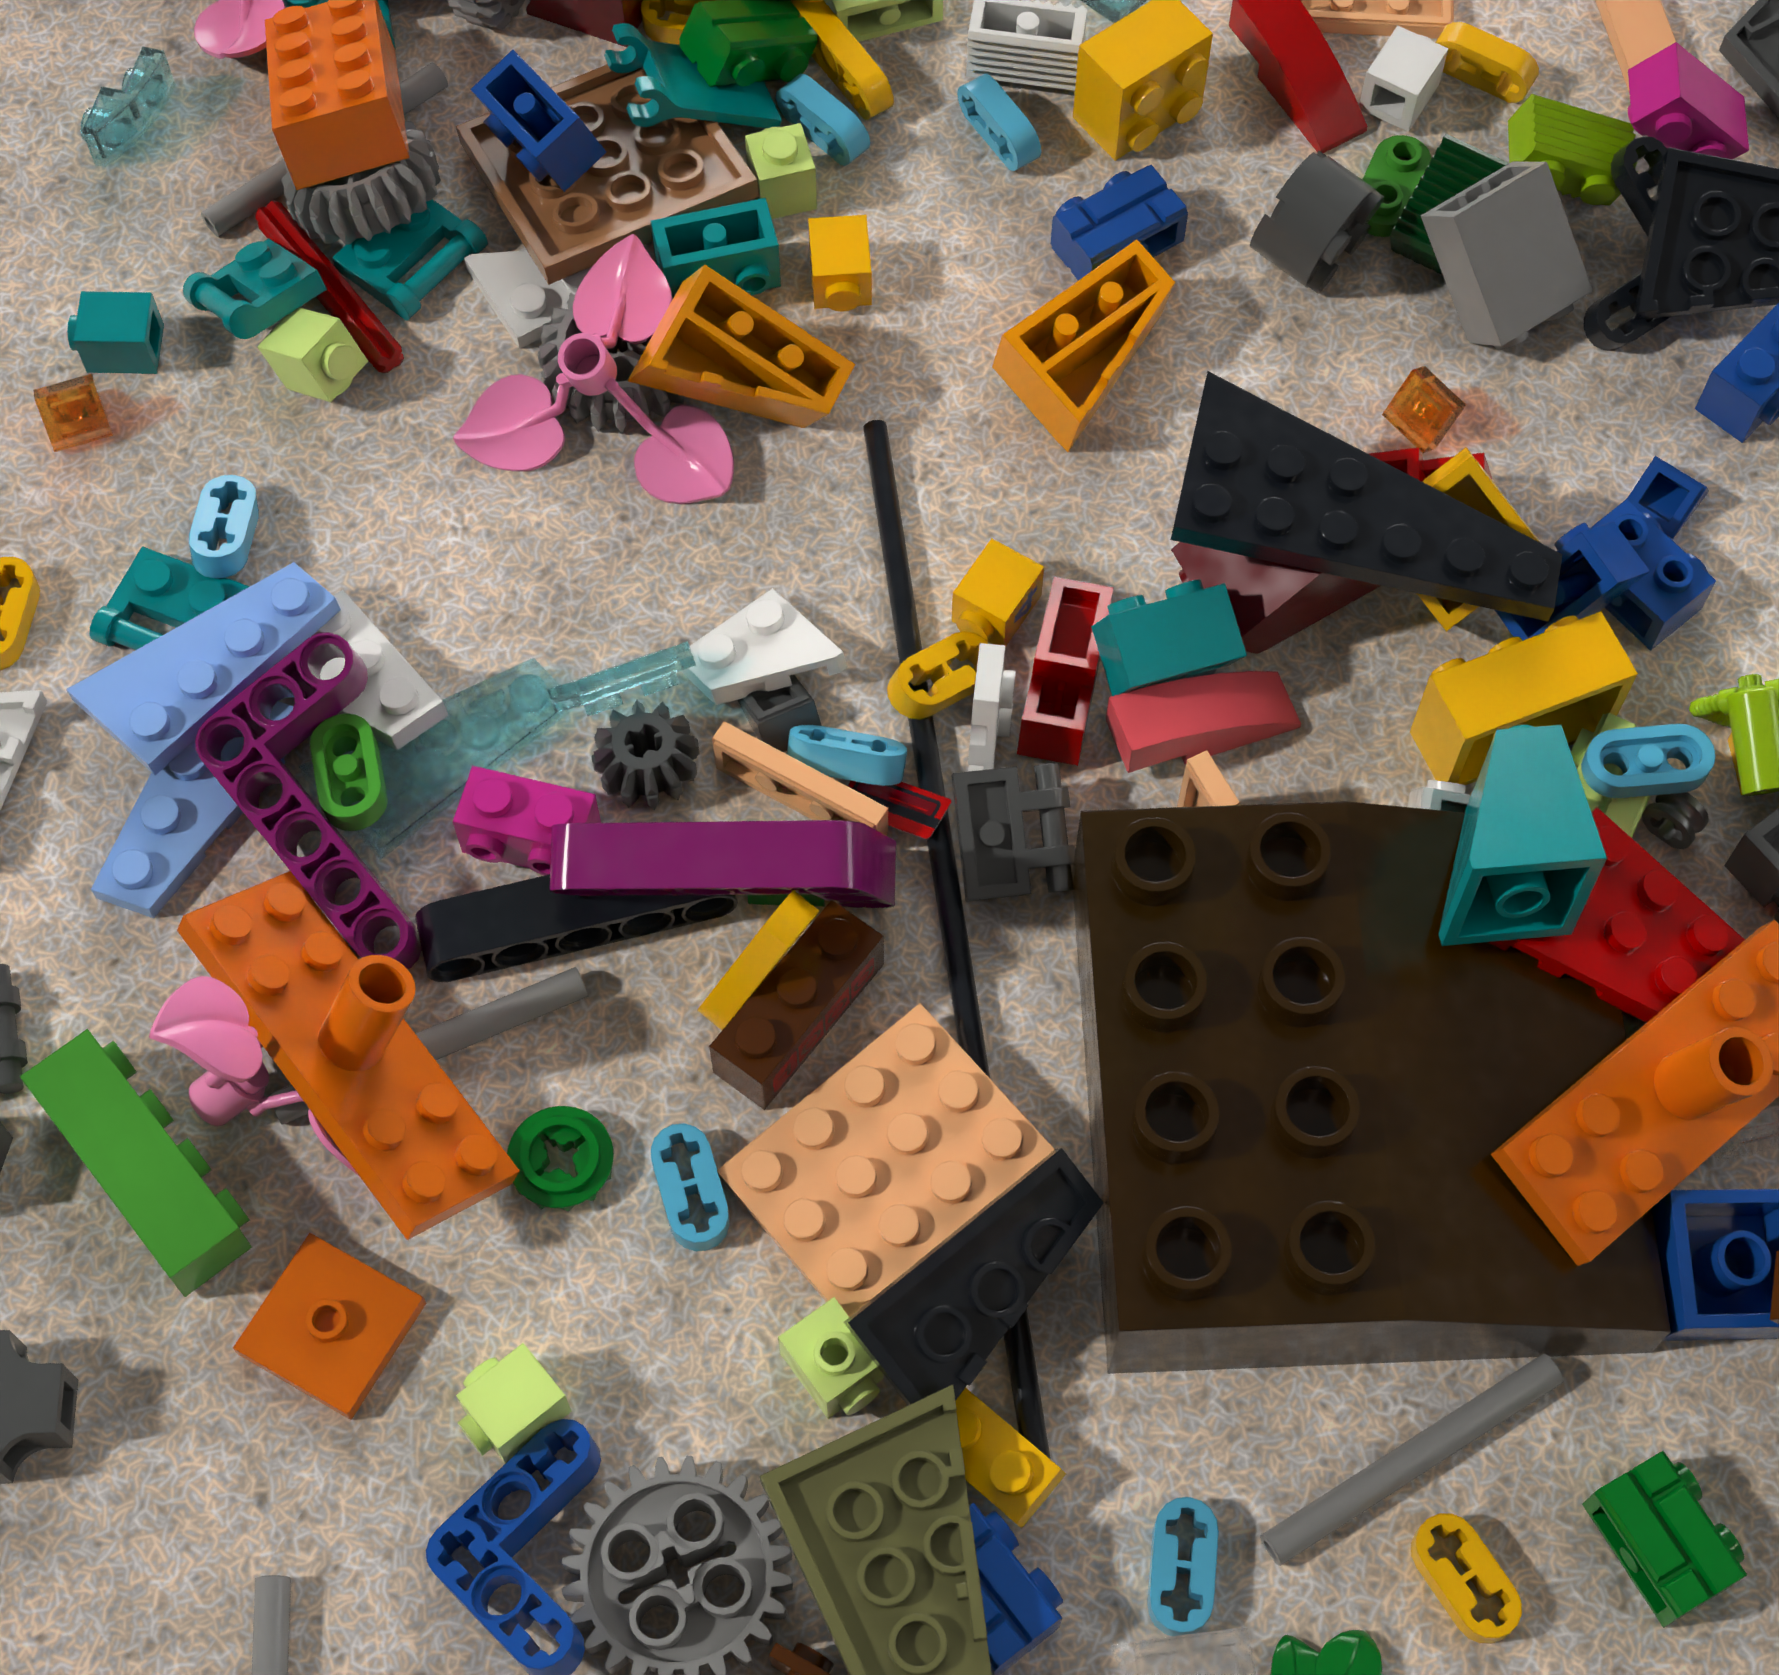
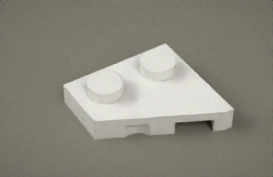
M527 250L478 253L464 257L467 271L519 349L541 339L543 326L552 324L553 307L568 309L567 301L569 300L570 293L576 294L583 278L592 268L590 267L548 285Z
M773 588L675 656L681 672L715 705L745 698L748 694L755 691L769 692L792 686L790 675L826 666L830 676L841 673L848 668L843 651Z
M980 643L972 708L968 772L994 769L997 736L1010 737L1016 671L1004 670L1005 645Z

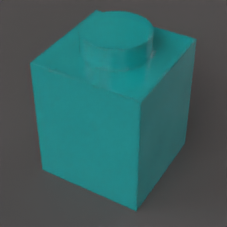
M81 291L78 313L69 317L67 332L69 346L72 351H78L86 372L157 374L164 323L152 292Z

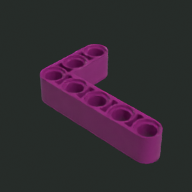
M330 632L317 633L305 640L210 716L197 732L195 738L196 751L201 761L354 951L361 957L369 955L388 956L399 961L409 969L418 961L422 951L417 927L340 832L328 821L326 815L281 761L283 757L311 736L320 723L329 717L337 715L357 699L364 691L368 680L366 665L345 639L340 635ZM333 658H345L344 668L338 676L329 680L320 679L322 667ZM288 697L295 699L293 710L287 717L281 720H271L272 708L278 701ZM244 737V746L241 753L230 761H221V752L225 744L233 738ZM272 784H282L283 792L280 800L270 808L259 809V798L265 788ZM310 831H321L322 840L318 849L309 856L298 857L297 845L303 835ZM348 879H360L361 888L355 900L347 905H336L335 894L340 884ZM398 926L400 929V939L397 946L386 954H376L374 951V941L377 934L386 927Z
M842 820L567 823L552 826L550 892L555 894L577 896L790 894L795 890L799 894H813L829 902L834 900L843 907L888 908L895 906L896 841L860 822Z

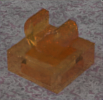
M1422 366L1410 372L1382 415L1416 448L1419 447L1422 453L1434 450L1440 444L1466 404L1426 366Z
M93 374L33 390L36 405L54 452L113 436L112 427Z

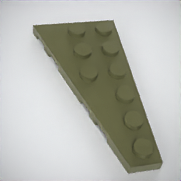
M953 1385L759 1476L763 1489L849 1675H992Z

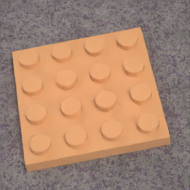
M919 1003L717 1171L720 1179L826 1302L835 1297L850 1317L1055 1149L925 1007Z

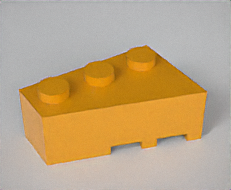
M1136 239L1002 334L992 368L1054 439L1069 452L1162 315L1175 281Z
M704 265L680 285L627 381L805 428L830 413L856 364L707 265Z

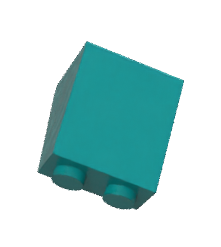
M1517 725L1509 729L1496 730L1465 810L1439 930L1442 946L1572 934L1607 856L1562 725L1538 727Z

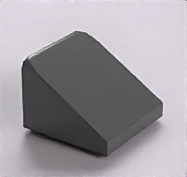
M790 675L792 686L769 692L755 691L748 694L745 698L738 700L757 739L782 752L787 751L791 728L799 725L821 726L814 699L795 675Z

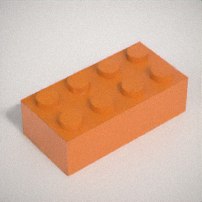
M328 0V2L307 8L290 6L278 11L272 18L265 19L272 131L296 190L410 158L395 48L378 0Z

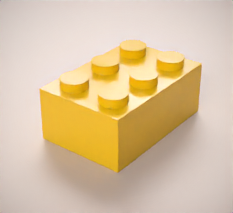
M1602 611L1581 619L1574 615L1567 616L1551 624L1544 633L1523 641L1520 637H1511L1495 645L1483 656L1467 662L1463 658H1456L1437 667L1429 676L1410 733L1435 780L1468 785L1477 781L1496 730L1509 729L1517 725H1531L1533 727L1562 725L1568 745H1573L1582 728L1594 732L1603 714L1611 713L1615 716L1618 715L1638 673Z

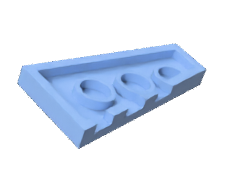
M293 562L66 690L80 708L156 776L195 741L199 728L210 716L315 634L341 609L336 598Z
M278 701L272 708L271 720H281L287 717L294 706ZM244 737L233 738L225 744L221 752V761H230L241 753L244 746ZM195 741L156 776L152 773L150 774L91 888L97 899L155 918L205 859V851L225 827L230 829L243 814V811L201 761L196 751ZM283 757V758L281 759V761L283 762V764H285V760H284L285 757Z

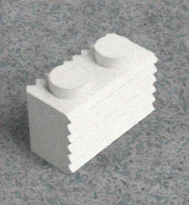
M974 0L967 38L966 77L977 78L986 73L997 81L1075 91L1079 45L1085 42L1087 9L1083 5L1075 8L1072 3L1066 7L1061 2L1053 5L1050 1L1042 4L1039 0H1035L1032 3L1029 0Z

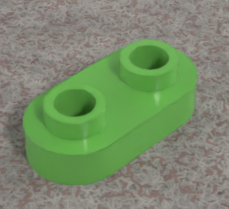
M1396 135L1386 138L1377 146L1363 181L1383 195L1384 200L1391 203H1381L1376 213L1368 222L1371 226L1368 234L1377 237L1390 236L1404 207L1407 205L1415 187L1429 165L1431 154L1428 148L1418 139L1405 135ZM1397 157H1404L1409 160H1400Z
M338 714L329 717L316 727L310 739V751L318 801L328 821L334 827L344 831L362 830L378 821L387 807L388 798L378 742L370 725L364 718L355 714ZM348 751H354L351 755L344 754Z

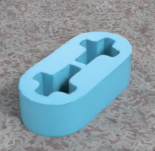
M800 73L776 92L777 105L785 119L792 125L801 123L805 136L840 165L846 166L869 149L870 137L861 120L808 75Z
M985 73L958 88V101L965 118L1009 170L1016 171L1040 158L1042 153L1041 144L1033 125L993 77Z
M222 475L206 483L201 491L189 532V547L192 564L196 571L203 576L226 578L235 575L244 568L248 560L259 519L256 489L248 479L237 475ZM229 503H232L229 514L221 512V510L228 507ZM219 538L227 539V543H223L220 549L216 550Z
M799 725L790 729L787 755L829 777L885 786L899 784L903 781L907 747L896 740L818 725Z
M685 1123L672 1124L662 1129L654 1138L651 1146L653 1170L669 1226L675 1240L686 1249L696 1252L707 1251L718 1246L727 1236L730 1227L727 1201L712 1150L705 1134L692 1125ZM677 1143H684L688 1152L699 1150L700 1153L693 1155L690 1161L694 1178L682 1181L677 1164L675 1162H663V1160L672 1157L671 1146ZM699 1193L702 1207L706 1213L715 1211L718 1213V1215L709 1218V1230L699 1233L696 1232L693 1224H681V1221L690 1217L686 1196Z
M1191 1497L1176 1498L1166 1503L1157 1515L1152 1532L1147 1598L1148 1613L1152 1622L1160 1631L1175 1638L1190 1637L1199 1632L1210 1618L1214 1605L1219 1533L1217 1519L1211 1508L1201 1500ZM1180 1514L1192 1516L1193 1527L1198 1530H1204L1205 1538H1195L1190 1548L1189 1561L1178 1560V1537L1166 1533V1526H1175ZM1177 1573L1188 1574V1598L1197 1600L1200 1604V1609L1190 1610L1186 1620L1181 1622L1173 1619L1172 1607L1161 1605V1597L1171 1596L1176 1585Z

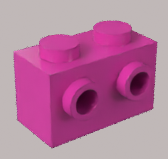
M1677 42L1628 69L1630 105L1627 110L1628 117L1633 128L1640 135H1647L1661 141L1667 149L1671 147L1732 160L1749 151L1744 96Z
M473 765L453 819V825L462 853H467L485 862H504L530 868L544 876L550 874L553 825L601 823L595 794Z

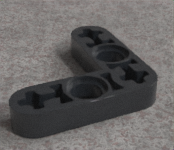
M1642 136L1632 140L1614 154L1611 162V175L1614 183L1648 237L1656 195L1650 197L1648 191L1659 183L1663 156L1667 148L1661 141L1653 137ZM1644 158L1649 168L1645 172L1638 174L1633 164ZM1642 272L1594 302L1587 309L1584 316V331L1589 341L1601 350L1621 348L1672 317L1633 320L1634 316H1632L1612 331L1609 329L1606 320L1611 315L1629 305L1631 310L1635 311Z

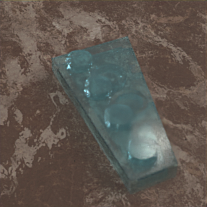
M535 658L529 659L443 699L442 701L449 716L399 750H395L377 740L388 798L387 807L380 819L373 825L354 832L380 860L461 798L472 765L496 771L575 709L573 697ZM348 751L344 754L351 755L354 751ZM311 760L300 765L299 768L303 777L317 791Z

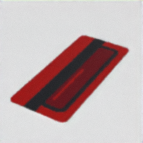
M850 781L847 785L855 791L888 807V826L923 839L931 837L951 805V799L904 782L881 786Z

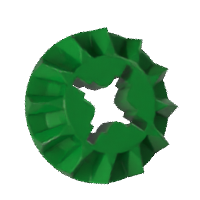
M554 1106L532 1114L519 1125L510 1140L507 1154L520 1170L513 1181L519 1195H523L532 1201L541 1210L549 1207L561 1208L569 1212L575 1205L581 1204L586 1200L594 1201L598 1191L607 1180L611 1179L614 1149L606 1128L592 1114L576 1107ZM546 1140L552 1147L557 1146L562 1152L569 1151L571 1148H578V1151L572 1156L576 1177L573 1178L570 1173L565 1174L560 1168H556L550 1173L544 1172V1169L551 1163L546 1144L544 1143Z

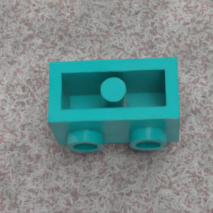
M766 198L651 220L655 262L669 283L672 298H674L682 282L704 265H707L750 295L760 294L767 289L781 287L779 244Z
M1197 579L1166 589L1167 599L1146 604L1144 596L1137 595L1108 605L1109 615L1091 626L1112 696L1221 669L1246 657L1247 653L1225 583L1204 589L1201 579Z

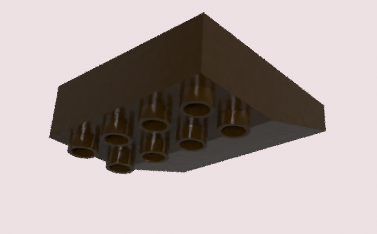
M1347 801L1081 811L1072 869L1094 1190L1104 1202L1096 1213L1108 1374L1539 1357L1542 1354L1554 1357L1652 1353L1671 1332L1652 1208L1591 1262L1577 1266L1491 1155L1504 1142L1626 1041L1622 1010L1599 999L1595 988L1567 974L1557 978L1537 968L1538 959L1512 946L1504 951L1488 942L1441 945L1439 930L1465 815L1464 812Z

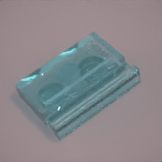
M687 641L549 688L547 691L555 713L584 705L587 716H591L622 705L623 701L620 695L622 691L640 685L644 696L676 686L680 684L676 672L696 666Z

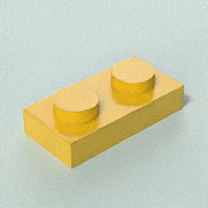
M965 1387L956 1400L965 1479L1014 1523L1023 1528L1064 1478L1066 1473Z

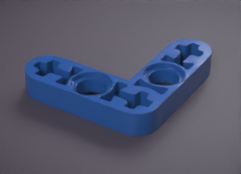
M561 1419L551 1422L542 1428L437 1528L429 1539L426 1548V1559L432 1572L529 1675H570L581 1663L585 1651L584 1637L567 1613L512 1559L518 1551L591 1482L599 1470L601 1463L600 1449L584 1425L575 1420ZM563 1447L572 1452L575 1451L577 1454L576 1458L569 1464L555 1457L556 1453ZM536 1470L550 1483L545 1490L540 1487L532 1476ZM518 1490L530 1492L531 1501L524 1514L512 1520L498 1518L499 1505L507 1495ZM460 1546L470 1551L484 1568L475 1579L460 1562L454 1560L451 1556ZM509 1583L521 1586V1597L513 1610L499 1616L488 1613V1602L496 1589ZM534 1620L551 1638L556 1639L560 1645L556 1652L550 1656L547 1652L540 1650V1647L525 1631Z

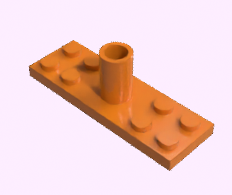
M291 871L183 915L177 929L178 933L210 976L225 983L242 998L249 1014L248 1026H252L257 1030L259 1042L407 1240L512 1185L520 1170L403 1018L416 991L415 981L409 970L399 961L384 955H369L358 959Z
M1773 920L1757 929L1491 1153L1495 1161L1577 1266L1591 1262L1779 1097V924Z

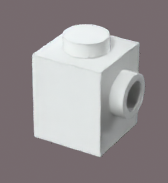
M1397 25L1366 72L1359 103L1360 110L1409 132L1439 86L1448 48L1433 42L1426 36L1418 35Z

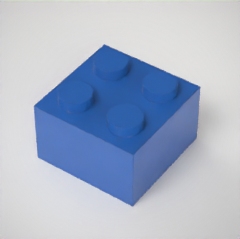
M1779 1189L1670 1191L1652 1207L1671 1330L1663 1341L1779 1339V1324L1770 1320L1776 1251H1779Z

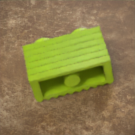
M1531 94L1508 120L1509 163L1513 161L1547 162L1557 191H1561L1562 195L1571 194L1572 198L1581 197L1583 202L1590 205L1609 206L1621 195L1611 175L1612 159L1618 150L1635 139L1636 134L1633 133L1634 128L1629 122ZM1638 162L1633 164L1634 169L1636 168Z

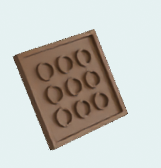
M607 64L550 87L580 117L606 151L565 192L548 175L539 182L515 156L523 149L516 141L507 148L483 122L490 115V112L456 125L460 144L548 285L592 267L605 252L631 234L636 235L643 245L652 242L651 220L747 202L760 196L757 178L717 122L680 117L667 119L649 127H640L631 122L626 110L628 103L642 105L651 100L641 98L634 84L637 77L647 76L643 67L629 73H616L609 69Z

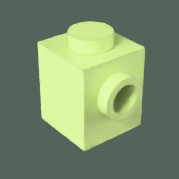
M801 123L784 127H769L761 132L745 135L747 166L757 178L760 194L755 200L766 198L771 219L817 209L816 168Z
M300 307L285 316L257 346L287 389L328 402H332L336 396L346 391L356 374L368 362L340 318Z
M835 1297L778 1336L780 1355L828 1419L841 1409L849 1416L864 1408L880 1393V1389L876 1384L883 1380V1373L843 1323L849 1316Z
M524 1343L500 1361L494 1357L478 1365L465 1378L463 1382L465 1389L456 1395L464 1412L467 1414L457 1422L459 1427L482 1456L493 1448L505 1464L542 1428L551 1422L563 1419L572 1412L565 1394Z

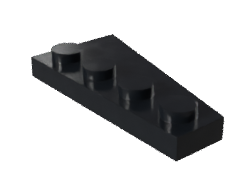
M1062 1148L1055 1149L843 1323L907 1406L950 1385L954 1386L956 1401L965 1387L972 1384L987 1363V1357L1009 1328H1013L1029 1306L1027 1304L1048 1274L1054 1272L1104 1202Z

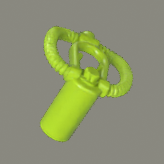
M1759 674L1741 676L1737 679L1739 688L1733 687L1719 690L1718 694L1697 698L1692 701L1689 711L1694 717L1703 718L1712 723L1731 728L1742 795L1755 796L1779 792V679L1765 681V685H1763L1762 677Z

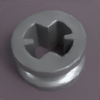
M1688 792L1657 795L1655 798L1656 803L1649 804L1642 814V820L1646 828L1670 847L1677 849L1688 848L1696 838L1695 833L1701 832L1709 822L1708 813L1704 806Z

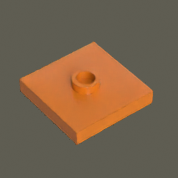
M309 1233L233 1349L241 1357L352 1420L423 1310L426 1301L421 1295Z

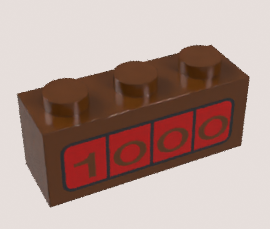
M831 900L710 1044L709 1049L713 1073L765 1110L884 965V936L834 900Z

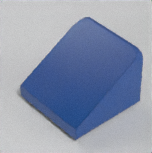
M1655 456L1627 499L1642 513H1647L1654 517L1661 525L1663 532L1674 539L1709 490L1700 482Z

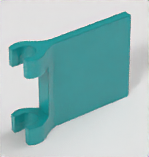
M619 23L613 26L612 32L617 44L629 46L623 51H605L604 57L609 69L616 73H629L643 67L647 75L637 77L634 84L641 98L651 100L642 105L628 103L626 108L633 124L640 127H649L667 119L680 117L761 128L780 127L782 119L764 81L754 82L744 87L735 83L710 87L698 72V63L692 64L679 45L649 40L634 26L627 23Z

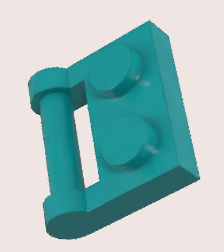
M433 199L426 201L427 209L425 211L411 215V223L396 225L391 228L390 234L386 232L375 234L370 241H367L364 237L357 238L351 244L345 245L332 257L335 268L342 275L406 321L421 309L420 301L464 260V257L478 254L488 246L486 235L474 222L468 219L461 220ZM444 237L449 240L442 249L404 284L397 282Z
M269 238L264 242L258 241L243 247L236 254L234 261L212 275L204 272L190 275L183 285L184 297L192 306L201 311L209 310L222 319L227 331L240 339H249L256 336L327 290L317 269ZM239 293L251 301V303L245 300H235L232 296Z
M142 546L107 606H102L94 615L90 625V638L109 647L118 643L137 650L164 634L130 622L129 620L134 612L177 628L250 586L228 578L203 576L191 564Z

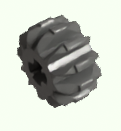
M636 700L632 708L633 715L627 717L613 709L609 716L611 728H597L594 739L598 750L594 751L592 755L594 771L602 774V788L608 795L621 791L622 802L628 808L638 800L640 795H646L648 805L655 810L660 801L658 793L664 791L670 797L679 800L680 795L683 793L680 781H694L697 775V767L693 760L700 754L697 738L689 735V721L684 715L670 718L669 708L663 701L652 713H645L643 704Z

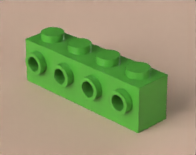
M86 1029L25 1072L20 1078L175 1286L186 1297L252 1248L240 1230V1227L250 1221V1219L226 1188L216 1195L212 1193L202 1179L203 1176L211 1171V1168L191 1141L187 1138L176 1145L164 1128L174 1120L152 1090L149 1089L139 1096L132 1088L127 1079L136 1074L137 1071L117 1044L112 1041L102 1048L91 1032Z

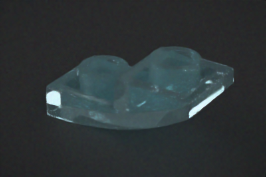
M143 46L134 67L128 68L125 72L122 90L102 86L93 107L85 110L81 121V136L87 143L95 165L107 167L120 158L148 131L164 109L176 86L164 50Z

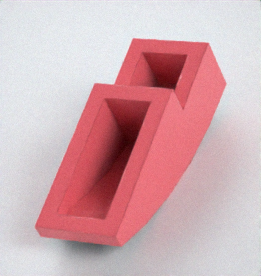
M1276 671L1217 673L1151 685L1109 697L1106 713L1107 725L1128 773L1178 757H1182L1184 764H1186L1187 759L1206 750L1210 756L1301 727L1299 717L1280 675Z

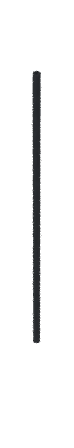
M872 420L863 426L898 657L901 664L908 657L920 652L922 644L887 424L882 420ZM927 681L915 686L911 682L909 683L910 688L914 692L921 689L926 692L929 691ZM933 715L921 720L908 718L918 786L921 789L946 797ZM947 810L931 837L927 839L956 1032L960 1047L990 1078ZM1026 1309L1013 1328H1009L1004 1334L1018 1432L1051 1459Z

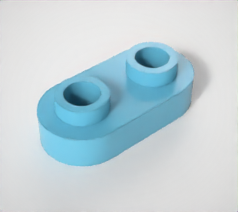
M1687 724L1612 729L1601 732L1592 739L1583 756L1581 770L1586 783L1598 794L1609 798L1684 793L1695 790L1706 780L1715 763V749L1711 740L1704 732ZM1667 759H1679L1684 763L1686 769L1679 770L1673 768ZM1604 764L1617 765L1622 770L1623 775H1615L1608 772Z

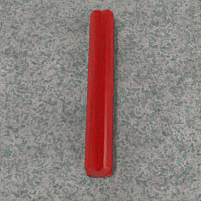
M270 201L266 207L259 208L255 214L259 229L267 238L318 270L327 290L317 295L316 298L331 316L340 318L373 367L378 372L388 373L394 367L401 365L404 355L401 353L402 347L308 236L305 230L299 227L296 220H293L285 206L278 201Z

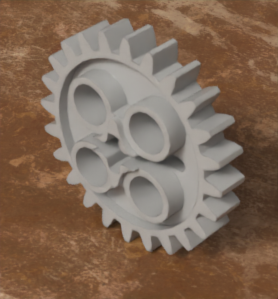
M688 1455L682 1464L680 1474L671 1475L664 1458L658 1457L655 1465V1478L646 1480L641 1471L633 1465L629 1467V1478L632 1487L626 1491H622L614 1483L606 1481L604 1487L610 1504L605 1509L586 1502L583 1506L590 1521L594 1524L592 1529L571 1528L569 1532L571 1540L583 1549V1554L562 1558L564 1569L580 1576V1580L562 1588L565 1600L585 1603L584 1606L570 1616V1619L578 1629L595 1626V1629L584 1643L588 1653L591 1655L609 1646L611 1650L607 1656L605 1668L611 1675L619 1671L627 1662L633 1664L631 1675H649L651 1672L658 1673V1675H701V1671L711 1669L714 1675H727L725 1661L731 1657H734L745 1667L750 1668L753 1665V1661L746 1644L751 1639L771 1646L773 1643L772 1634L763 1624L764 1618L785 1619L787 1615L786 1607L772 1598V1594L793 1590L792 1577L774 1571L775 1567L792 1560L791 1547L770 1545V1542L779 1537L783 1532L778 1519L760 1521V1518L769 1507L768 1497L762 1494L746 1502L744 1497L748 1488V1480L745 1475H740L726 1487L722 1484L723 1469L720 1462L716 1461L709 1468L705 1477L697 1476L693 1456ZM703 1511L713 1516L716 1521L712 1533L704 1540L697 1542L686 1541L680 1537L677 1529L681 1519L690 1512ZM639 1541L650 1548V1556L645 1566L638 1571L630 1573L621 1572L616 1569L612 1562L618 1547L625 1542ZM731 1543L737 1547L733 1555L700 1563L726 1544ZM679 1559L684 1568L700 1563L688 1571L690 1583L685 1587L677 1589L671 1579L664 1580L640 1594L633 1602L628 1604L619 1602V1597L622 1593L628 1590L645 1588L665 1579L668 1576L666 1564L671 1560ZM731 1575L740 1579L745 1586L740 1600L734 1605L725 1608L716 1607L709 1603L705 1598V1594L710 1582L718 1576ZM663 1605L676 1610L679 1614L678 1624L667 1637L654 1639L647 1637L641 1632V1619L652 1607Z

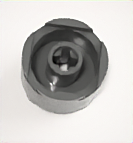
M1318 150L1317 154L1313 152L1299 165L1276 196L1280 201L1276 205L1271 217L1264 214L1252 236L1250 247L1306 288H1310L1319 294L1337 271L1339 265L1335 261L1343 251L1352 255L1371 228L1368 222L1380 207L1384 196L1334 159Z

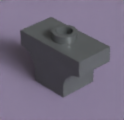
M0 1330V1484L13 1483L19 1466L31 1454L48 1448H72L79 1381L63 1363L40 1364L29 1362L27 1347L10 1330Z

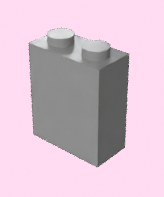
M1513 161L1421 215L1466 338L1470 343L1492 345L1497 350L1514 347L1528 338V330L1541 322H1551L1568 315L1574 310V302L1593 292L1547 162Z

